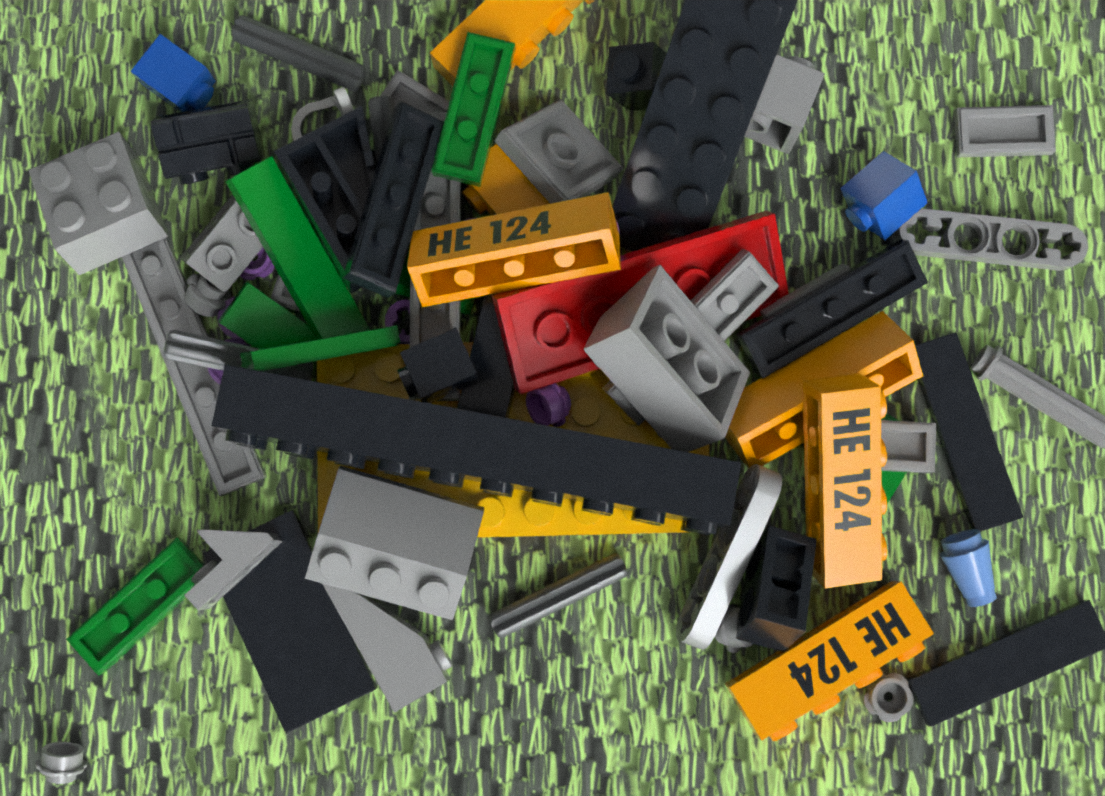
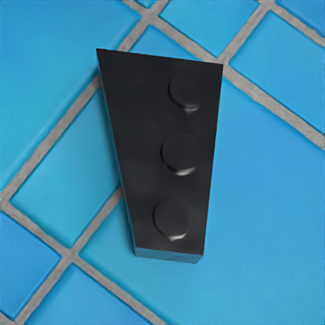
M362 106L274 151L278 168L350 293L362 288L355 283L343 279V275L375 173Z

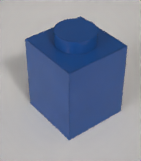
M159 34L130 71L145 88L178 112L204 108L214 93L212 86L216 80L207 67L161 34Z
M882 151L840 188L848 206L845 213L850 222L860 231L870 230L883 240L890 237L928 203L917 171L885 151Z

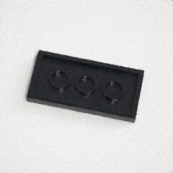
M291 510L248 531L276 533L283 542L223 596L285 734L378 688L366 661L323 584L305 579L313 548L295 510ZM213 549L203 553L207 563L215 560L219 564L222 561Z

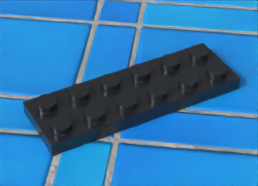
M685 0L612 206L616 222L619 226L620 247L633 252L709 228L798 0Z

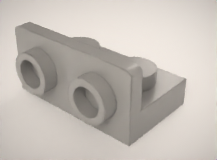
M232 194L180 259L218 289L226 292L263 246Z

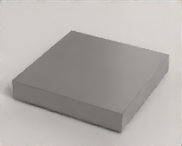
M561 99L504 128L494 140L550 204L586 197L611 182L623 170L618 161Z

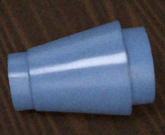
M965 530L942 539L943 551L940 553V557L966 599L967 605L969 607H978L996 600L989 541L982 539L980 530Z

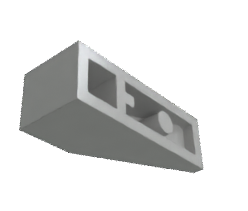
M323 584L394 713L451 679L446 670L452 667L453 664L439 640L431 644L426 634L368 596Z

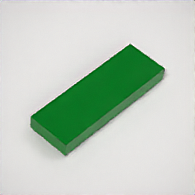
M467 32L432 167L433 176L481 187L516 50L515 43Z
M389 326L240 353L243 368L265 371L398 346L397 343H400L398 327Z
M180 537L175 538L66 640L98 676L103 675L186 598L184 595L195 586L191 578L205 564Z

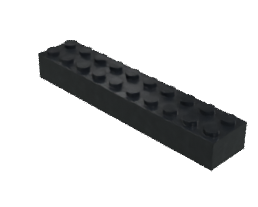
M230 365L224 366L211 425L227 432L225 441L237 443L236 445L266 451L268 442L277 443V451L285 452V454L315 460L317 451L328 453V461L358 469H364L366 461L379 463L377 470L384 471L385 474L411 479L414 478L415 470L430 473L429 480H432L433 483L463 488L464 479L481 482L480 490H483L482 492L512 498L513 489L532 492V502L557 507L562 506L563 498L583 502L581 511L604 516L613 515L614 508L632 511V521L661 526V524H664L665 518L682 521L681 530L703 535L716 534L717 528L731 525L742 463Z

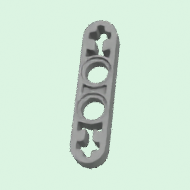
M924 208L920 209L895 231L896 241L900 239L908 240L914 254L918 256L1056 271L1068 270L1079 264L1086 257L1088 251V241L1085 234L1073 225ZM919 220L922 221L924 230L938 232L942 228V222H946L947 226L943 234L944 247L938 246L941 240L940 236H926L921 241V244L916 243L915 235L907 233V228H911ZM967 225L977 232L979 241L975 249L965 250L956 244L954 232L958 226ZM1014 230L1024 236L1027 246L1022 255H1013L1005 250L1002 238L1006 231ZM1038 232L1043 234L1041 240H1039ZM1062 236L1066 237V245L1074 246V252L1066 255L1064 259L1061 258L1060 250L1051 248L1041 250L1039 252L1040 258L1035 256L1040 243L1053 244L1060 240Z
M754 464L744 474L736 492L731 525L719 528L681 611L676 627L678 641L701 650L706 649L711 644L778 500L782 487V476L780 473Z

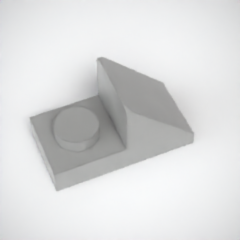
M197 529L198 534L222 561L218 564L215 560H212L204 565L191 578L195 586L184 596L197 610L210 609L283 540L276 533Z

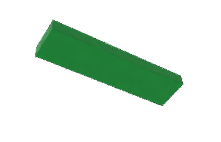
M271 156L226 180V184L315 338L320 339L369 330V326L273 157Z

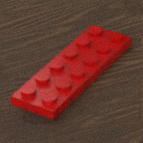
M766 210L620 255L621 270L491 295L514 389L519 394H524L600 369L583 350L599 318L652 268L658 265L663 267L688 299L691 300L742 249L747 250L779 285L745 321L762 316L761 310L789 294L775 213Z

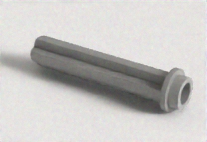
M985 345L981 349L971 366V370L978 373L976 376L978 380L983 381L985 378L1083 438L1105 449L1104 415L1003 355L1002 347L996 346L992 348L989 345Z

